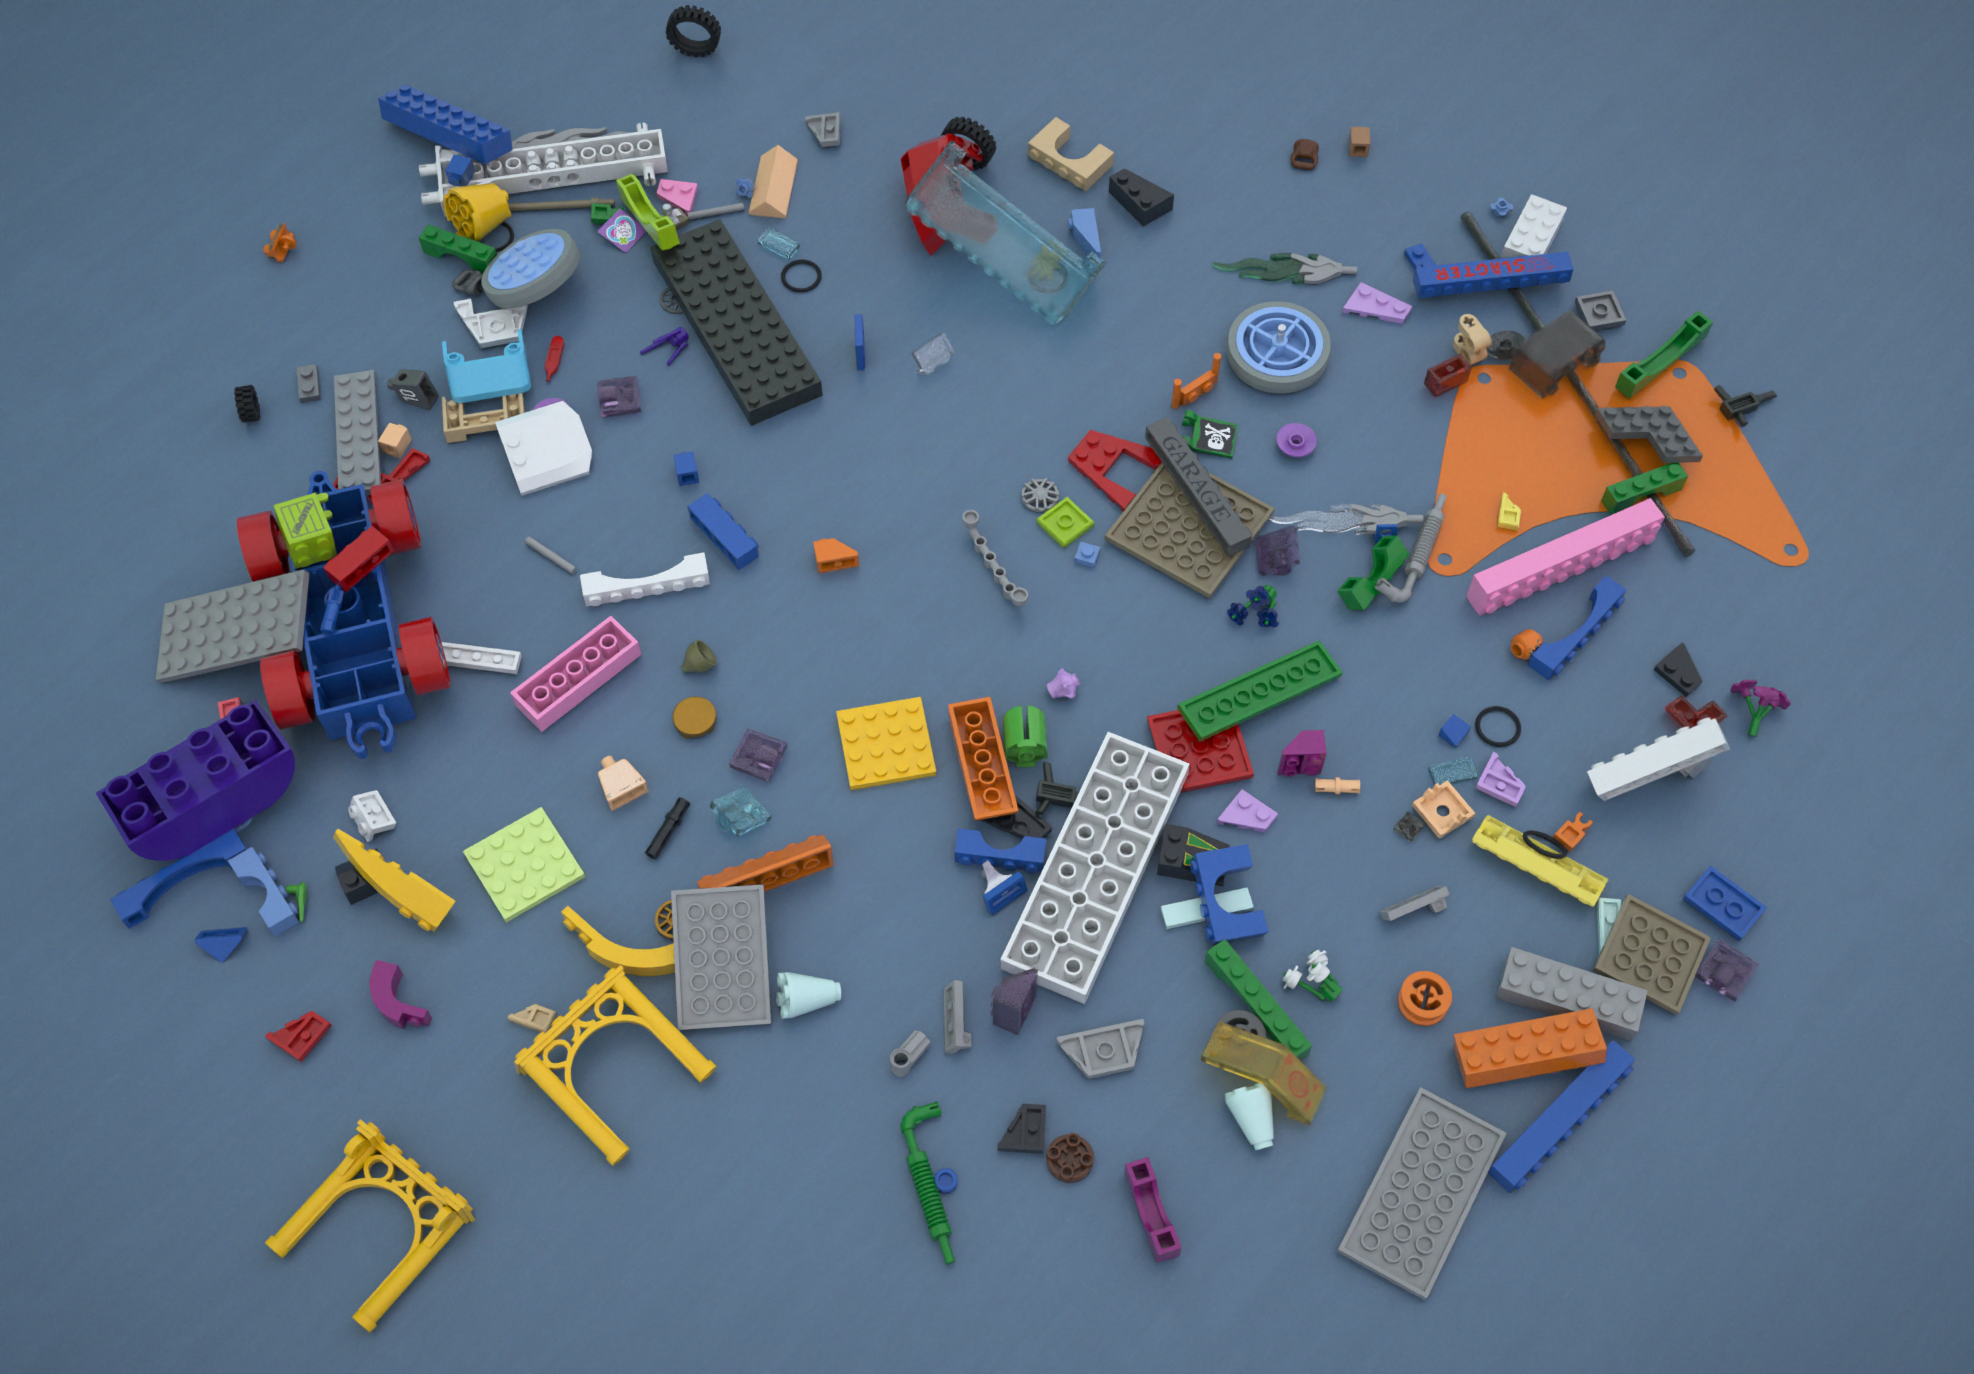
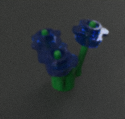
M1270 585L1258 586L1253 591L1248 590L1246 597L1250 601L1245 605L1232 603L1230 605L1231 608L1227 610V614L1232 621L1242 625L1244 623L1243 620L1248 616L1247 608L1251 606L1257 610L1260 606H1269V608H1264L1257 612L1259 617L1258 624L1262 627L1272 626L1275 628L1279 625V622L1276 620L1278 614L1273 609L1277 604L1274 600L1277 592Z

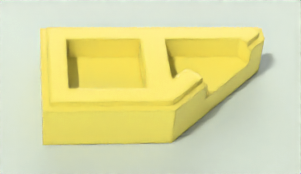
M1503 493L1497 527L1517 531L1521 510L1510 501L1507 493Z

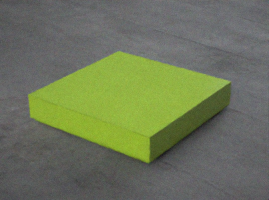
M1068 497L1037 518V524L1063 548L1093 528L1095 523Z

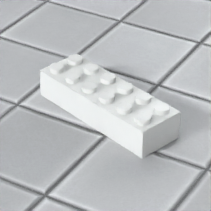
M1705 718L1698 721L1697 726L1690 729L1688 726L1676 731V735L1669 738L1665 735L1655 739V743L1652 745H1640L1633 749V753L1628 755L1621 753L1614 756L1611 762L1594 764L1591 766L1592 770L1587 771L1597 796L1606 801L1730 750L1720 725L1715 718L1712 720Z

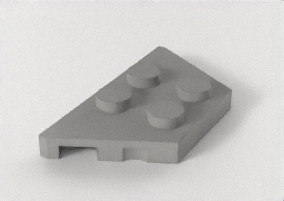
M1144 1019L1059 1036L1056 1038V1041L1088 1079L1133 1070L1135 1066Z

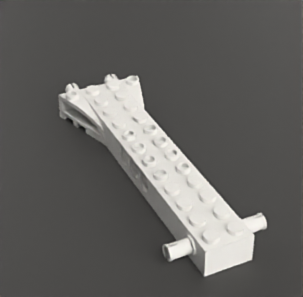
M639 123L636 126L637 132L516 148L487 164L472 159L475 173L468 186L494 183L501 190H505L507 194L614 180L632 173L635 177L644 175V184L650 186L649 180H651V184L654 186L656 184L655 174L668 172L661 129L648 131L646 123H642L643 129H641V124ZM435 146V163L419 165V172L421 177L438 175L439 189L436 192L421 193L423 205L440 203L444 217H446L443 196L447 194L449 189L460 186H453L448 183L445 170L454 154L463 157L467 156L454 150H443L441 146Z

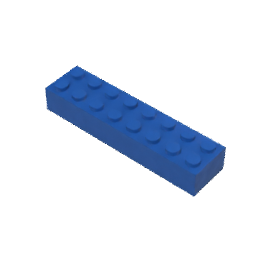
M401 85L398 89L387 92L384 96L378 98L382 119L480 163L487 164L513 150L510 129L409 85Z

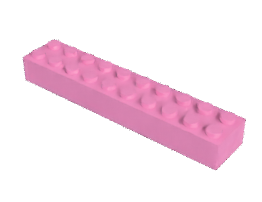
M1651 498L1474 574L1466 598L1479 616L1486 613L1491 614L1499 607L1509 606L1515 600L1527 598L1538 590H1546L1556 582L1562 583L1572 575H1580L1588 568H1596L1606 560H1614L1622 553L1632 552L1638 546L1652 543L1656 539L1657 532L1661 528L1665 516Z

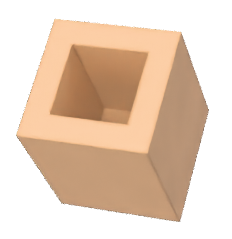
M392 423L388 424L378 440L382 453L400 459L412 441L409 431L405 426Z

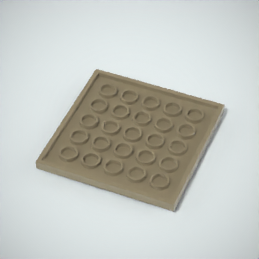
M1163 463L1159 465L1105 535L1107 542L1209 599L1247 550L1245 549L1230 557L1226 555ZM1209 473L1212 481L1218 484L1222 495L1228 498L1231 508L1240 515L1243 525L1250 529L1252 533L1251 544L1273 515L1275 508Z

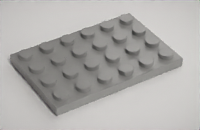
M764 885L671 891L678 1030L772 1024Z

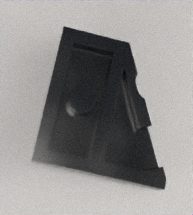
M1683 642L1654 668V671L1685 697L1689 696L1702 683V679Z

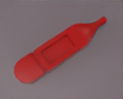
M555 336L551 340L545 362L547 382L550 381V377L559 369L565 346L564 339L561 336Z

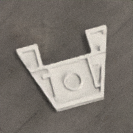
M471 299L454 302L456 311L481 348L519 341L517 329L523 330L528 305L474 314Z

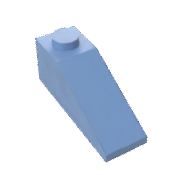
M1094 208L1071 210V218H1068V229H1072L1073 238L1094 263L1100 265L1101 248Z

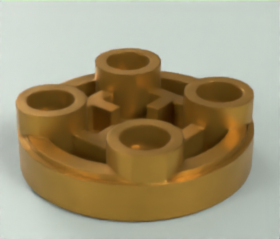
M697 696L688 697L679 702L673 711L674 726L681 733L682 737L686 739L701 737L714 731L716 723L715 708L705 698Z

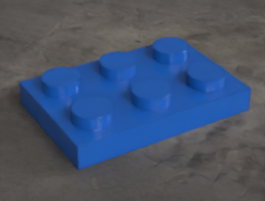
M1712 866L1705 871L1683 898V900L1738 941L1744 937L1767 909L1765 905Z

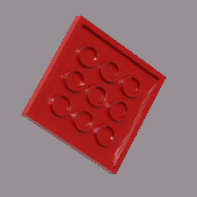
M1179 710L1147 716V723L1155 750L1190 764L1188 776L1180 793L1253 778L1254 772L1239 725L1200 742Z

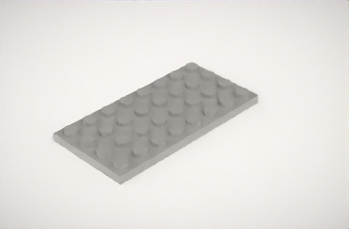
M300 570L165 603L156 681L165 683L260 661L261 658L296 650V652L302 651L309 572Z
M1420 1087L1337 1252L1426 1301L1507 1133Z

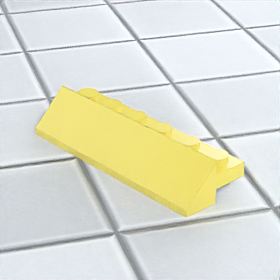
M1490 815L1486 816L1472 839V842L1480 848L1490 851L1499 858L1516 865L1519 869L1529 872L1541 881L1555 886L1560 891L1592 907L1596 904L1609 880L1568 857L1554 859L1538 853L1525 843L1523 833ZM1527 836L1528 839L1538 847L1551 853L1561 854L1551 849L1550 847L1536 841L1535 839Z

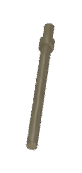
M597 197L591 198V200L509 203L508 206L510 211L589 208L592 203L615 206V199H600Z

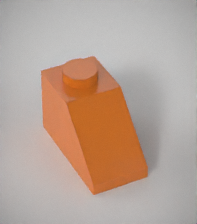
M831 538L813 542L818 573L859 566L858 552L838 540Z

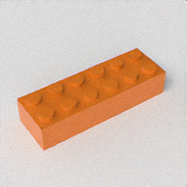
M1593 1008L1454 1034L1453 1047L1465 1089L1605 1063L1607 1047Z

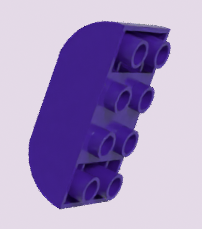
M255 699L246 705H239L233 708L226 717L209 727L192 732L188 739L168 751L156 753L146 764L127 775L115 777L105 788L96 792V795L131 851L149 860H174L194 853L272 806L284 794L292 781L295 771V758L285 739Z

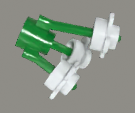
M1319 949L1311 951V954L1308 956L1309 961L1307 962V965H1311L1308 969L1309 976L1307 979L1308 981L1314 980L1316 983L1323 980L1318 986L1321 991L1299 980L1302 973L1297 971V965L1293 971L1288 969L1287 972L1283 973L1284 978L1282 981L1286 982L1283 989H1286L1287 986L1294 989L1298 984L1315 994L1321 1001L1326 998L1331 1002L1343 990L1326 967L1329 959L1325 955V950L1322 952Z

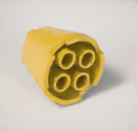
M494 183L454 187L449 189L447 194L443 196V206L447 220H452L457 230L456 234L477 242L511 217V211L507 202L509 200L508 194Z

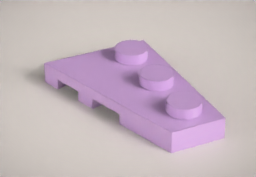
M1361 282L1343 307L1342 313H1360L1359 316L1367 317V315L1376 316L1379 320L1403 324L1412 311L1413 306Z

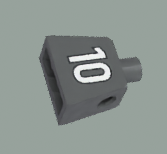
M401 369L395 378H390L387 382L388 389L395 390L403 403L430 411L439 397L426 371Z

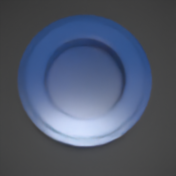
M949 1168L940 1169L934 1176L935 1184H937L936 1188L942 1194L952 1193L958 1185L956 1173Z

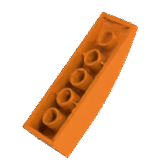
M991 697L948 704L950 727L974 820L1018 813L1017 802Z

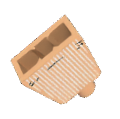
M612 756L602 759L601 764L604 769L598 772V776L611 811L649 792L644 778L626 759H621L618 762H615Z

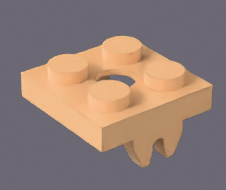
M1448 780L1441 785L1436 783L1432 789L1428 788L1423 796L1412 804V807L1439 839L1475 816V812ZM1446 806L1449 809V815L1440 816L1437 813V807Z

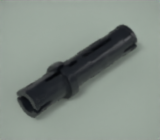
M679 797L672 810L665 815L664 823L645 851L648 857L657 860L676 827L682 823L681 819L691 805L686 799Z

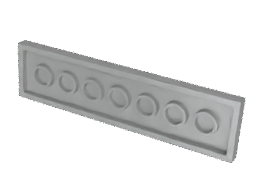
M374 370L334 376L338 490L363 484L367 494L371 495V486L381 484L376 375Z

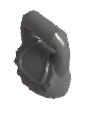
M463 270L453 280L452 286L457 291L478 295L484 290L482 287L483 274L475 270Z

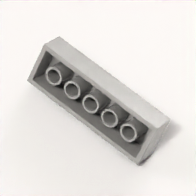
M1511 947L1505 959L1495 998L1551 1016L1593 1008L1601 1032L1632 1041L1639 1030L1648 990Z

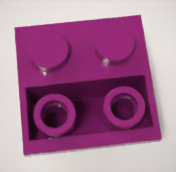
M1324 730L1301 731L1282 751L1277 770L1278 775L1290 777L1296 774H1306L1308 776L1321 774L1327 754Z

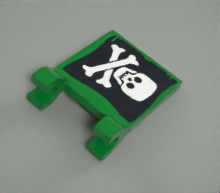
M1186 410L1182 425H1194L1192 439L1188 436L1181 437L1187 440L1190 450L1232 459L1237 424L1198 416L1195 412Z

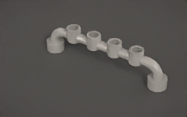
M974 510L965 511L962 516L963 525L968 528L974 540L975 551L982 553L984 556V566L992 569L994 582L1002 585L1003 596L1008 600L1011 599L1014 605H1025L1028 601L1027 590L1021 587L1016 588L1015 584L1009 582L1006 577V570L1000 567L996 561V554L988 549L986 538L978 533L976 526L979 523V514Z

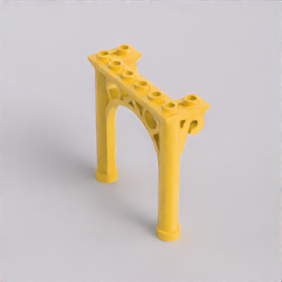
M621 965L617 969L611 968L604 975L605 980L599 985L597 983L592 985L586 992L588 995L581 1001L579 999L576 1000L569 1007L570 1011L564 1017L562 1015L558 1016L552 1022V1028L546 1033L542 1031L533 1040L534 1044L529 1049L523 1048L515 1056L516 1060L514 1061L516 1072L519 1075L522 1073L524 1076L528 1074L607 1156L606 1160L612 1166L622 1160L630 1151V1148L578 1096L571 1081V1068L574 1057L580 1046L589 1036L611 1024L634 1023L648 1029L700 1083L705 1081L717 1068L625 976L624 968ZM607 1000H615L619 1005L614 1016H603L599 1012V1008ZM623 1002L638 1016L622 1015L624 1009ZM594 1007L595 1016L600 1021L595 1022L594 1019L588 1022L581 1021L580 1019ZM571 1027H573L575 1032L574 1037L571 1039V1042L574 1043L572 1047L566 1040L559 1039ZM555 1047H565L568 1051L566 1061L560 1063L549 1061L548 1055ZM565 1068L566 1085L550 1069L560 1070Z
M360 1119L357 1122L359 1126L356 1128L359 1134L355 1135L345 1146L344 1153L347 1156L282 1228L274 1236L271 1235L264 1243L283 1259L339 1197L351 1190L361 1187H378L399 1196L408 1205L415 1224L414 1240L404 1259L352 1316L359 1325L371 1333L377 1326L376 1322L464 1223L467 1225L469 1221L472 1223L475 1218L471 1214L473 1209L467 1204L468 1201L459 1193L455 1195L446 1186L440 1188L436 1184L438 1180L429 1172L423 1174L418 1170L420 1165L412 1158L408 1160L401 1156L403 1152L395 1144L392 1143L390 1146L384 1142L386 1138L372 1122L366 1124ZM377 1162H382L388 1166V1173L382 1178H372L370 1173L372 1165ZM395 1167L408 1178L403 1181L394 1180ZM363 1168L365 1178L352 1180ZM416 1186H420L431 1196H424L417 1200L414 1194ZM428 1203H432L439 1208V1212L431 1220L422 1219L420 1213L422 1207ZM423 1226L434 1227L422 1241Z

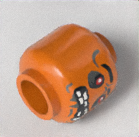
M1526 629L1515 635L1511 640L1513 655L1522 660L1530 659L1534 652L1543 644L1542 637L1532 629Z

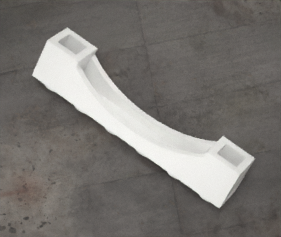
M705 553L684 556V560L675 567L644 578H612L602 575L601 571L580 575L586 607L599 606L609 602L616 603L631 598L638 599L648 595H660L670 591H682L683 589L703 587L710 584Z

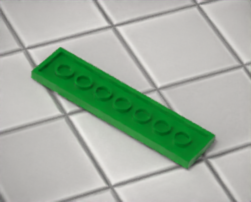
M1320 640L1185 700L1178 704L1177 709L1201 742L1342 676L1343 672Z

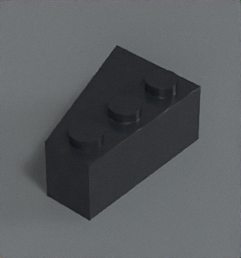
M1124 168L1109 177V193L1143 227L1173 210V193Z

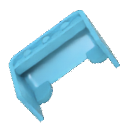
M517 329L519 342L507 345L504 348V355L466 362L464 356L460 353L453 352L449 354L446 341L442 342L444 364L451 397L454 402L465 403L519 394L530 390L531 378L528 356L521 329Z

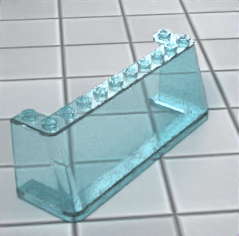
M951 140L905 201L906 210L912 215L919 216L927 227H933L938 231L937 234L941 238L951 241L956 250L965 252L970 261L975 264L979 263L984 267L983 270L988 275H994L998 278L1002 286L1012 289L1016 297L1020 300H1026L1034 311L1045 315V319L1049 323L1060 324L1106 265V262L1092 251L1082 260L962 165L961 161L967 152Z

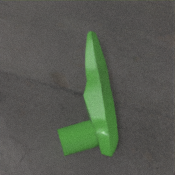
M304 881L299 885H287L286 887L287 894H296L300 922H303L307 888Z

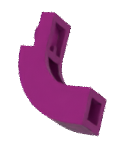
M376 960L370 975L369 987L372 1000L381 1015L389 1023L401 1029L405 1028L406 1023L416 1027L421 1025L429 1026L432 1017L427 1009L407 1005L397 1000L396 991L403 975L399 966Z

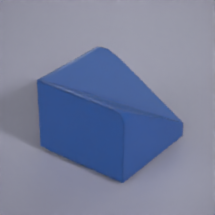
M1453 714L1441 727L1438 736L1456 748L1468 735L1471 726Z

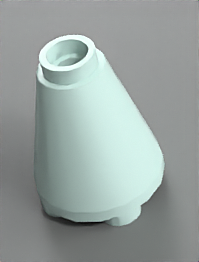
M790 972L777 974L780 992L776 993V1004L781 1006L782 1019L793 1018L841 1000V986L839 982Z
M1268 1081L1257 1083L1248 1088H1238L1226 1093L1225 1102L1250 1145H1254L1255 1151L1273 1146L1272 1090Z

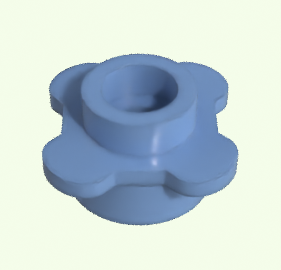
M738 178L736 180L738 185L737 195L751 198L754 191L753 182L749 179L742 180Z
M1498 198L1497 202L1492 203L1490 208L1496 216L1505 217L1508 211L1513 210V205L1509 204L1504 198Z

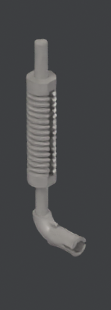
M1439 494L1434 509L1428 510L1405 568V574L1408 577L1404 588L1400 590L1394 587L1385 578L1377 581L1375 589L1384 594L1389 601L1404 603L1412 596L1411 590L1415 580L1423 576L1445 515L1441 512L1447 498L1445 494Z

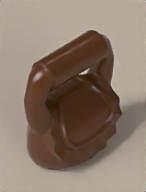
M1310 139L1295 141L1294 151L1290 158L1292 166L1297 169H1314L1318 163V143ZM1297 157L1312 159L1313 163L1295 161Z

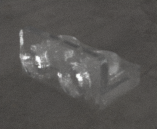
M945 332L938 334L911 353L919 367L916 369V372L928 375L936 370L935 367L937 365L945 364L951 360L950 356L955 354V351Z

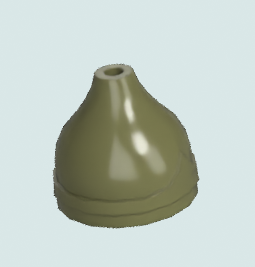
M696 640L688 646L681 668L685 673L706 672L714 668L717 664V659L706 643Z

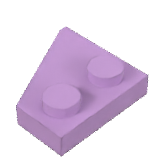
M1493 752L1476 785V789L1516 807L1526 786L1519 778L1515 777L1514 772L1508 766L1505 767L1498 759L1499 755Z
M1242 789L1217 819V823L1219 825H1224V823L1237 825V828L1252 829L1265 833L1277 818L1278 813Z

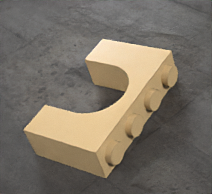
M1055 117L1028 142V156L1044 165L1047 169L1054 171L1060 177L1070 181L1076 187L1087 191L1113 166L1114 152L1098 144L1083 158L1067 159L1058 154L1057 150L1070 139V125Z

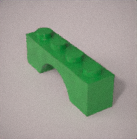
M429 224L419 236L423 253L439 259L445 253L456 255L463 259L472 270L479 271L482 274L489 263L497 256L496 249L492 246Z
M1670 463L1606 487L1601 502L1609 514L1613 515L1633 506L1637 501L1649 494L1661 492L1663 496H1667L1682 490L1688 475L1679 463Z
M1398 535L1383 536L1373 547V567L1367 578L1348 577L1338 589V594L1349 610L1366 609L1372 599L1380 593L1375 589L1377 581L1381 578L1389 581L1395 571L1404 564L1405 559L1409 556V552Z

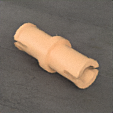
M1335 777V779L1316 778L1315 792H1335V795H1340V793L1360 794V780H1340V777Z

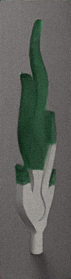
M1279 253L1270 255V260L1272 261L1248 258L1231 264L1213 262L1212 264L1214 267L1226 271L1249 268L1261 269L1265 271H1241L1239 277H1252L1266 281H1282L1293 278L1292 284H1319L1335 277H1340L1341 274H1357L1356 266H1342V263H1337L1317 254H1309L1308 258L1294 253Z

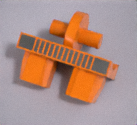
M285 223L279 224L277 230L271 231L270 239L272 241L263 248V252L268 257H274L278 263L283 262L288 250L295 249L297 245L294 239L295 235L287 230Z

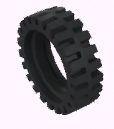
M685 5V8L680 6L670 14L666 26V38L669 40L670 45H674L675 50L680 49L682 54L687 52V56L693 54L694 57H698L700 54L701 57H705V55L708 56L711 52L713 53L718 46L721 35L719 21L716 20L714 15L710 16L711 12L708 10L703 12L704 8L700 7L698 10L697 6L694 5L692 8L689 5ZM683 22L696 23L705 28L711 37L703 41L691 40L681 34L676 25Z
M959 117L951 119L941 136L949 133L964 135L979 146L982 151L983 160L980 162L972 159L975 170L986 167L996 152L997 146H995L996 141L993 140V135H989L990 131L988 129L984 130L982 124L979 126L977 121L974 120L972 122L971 118L965 119V117H960L959 119Z

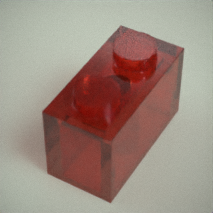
M1458 354L1429 368L1424 385L1434 397H1437L1468 382L1472 367L1461 354Z

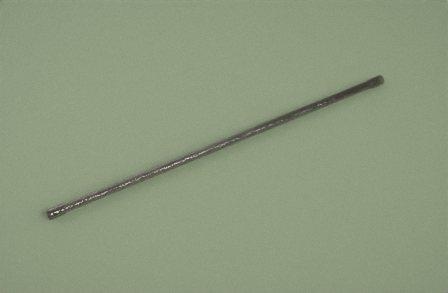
M1471 212L1463 213L1460 219L1468 231L1472 233L1489 260L1500 259L1479 228ZM1519 287L1508 288L1632 477L1643 474L1620 439H1610L1595 416L1599 406ZM1656 493L1647 495L1646 498H1651L1665 516L1663 523L1674 538L1683 556L1688 557L1695 552L1694 547L1682 533Z

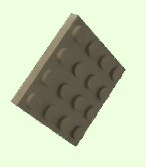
M1627 894L1592 971L1601 976L1648 990L1646 1000L1677 1015L1680 1013L1711 937Z

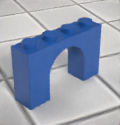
M1248 844L1196 853L1190 861L1191 872L1195 874L1197 880L1195 891L1197 896H1200L1202 902L1200 913L1202 918H1205L1207 924L1205 935L1207 940H1210L1211 946L1217 945L1224 939L1227 942L1261 937L1268 933L1263 910L1244 914H1232L1223 910L1214 896V886L1220 876L1247 871L1253 866Z

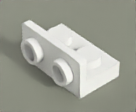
M377 790L352 797L348 812L358 825L359 833L364 836L367 842L373 840L374 834L395 828L396 821Z

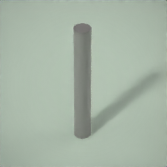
M743 203L689 212L687 215L689 220L742 211L744 210Z
M530 536L526 538L525 544L569 573L574 574L577 567Z

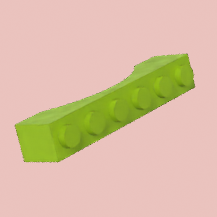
M632 173L617 179L616 183L621 200L663 251L680 244L675 224L668 216L663 217L656 211L635 175Z

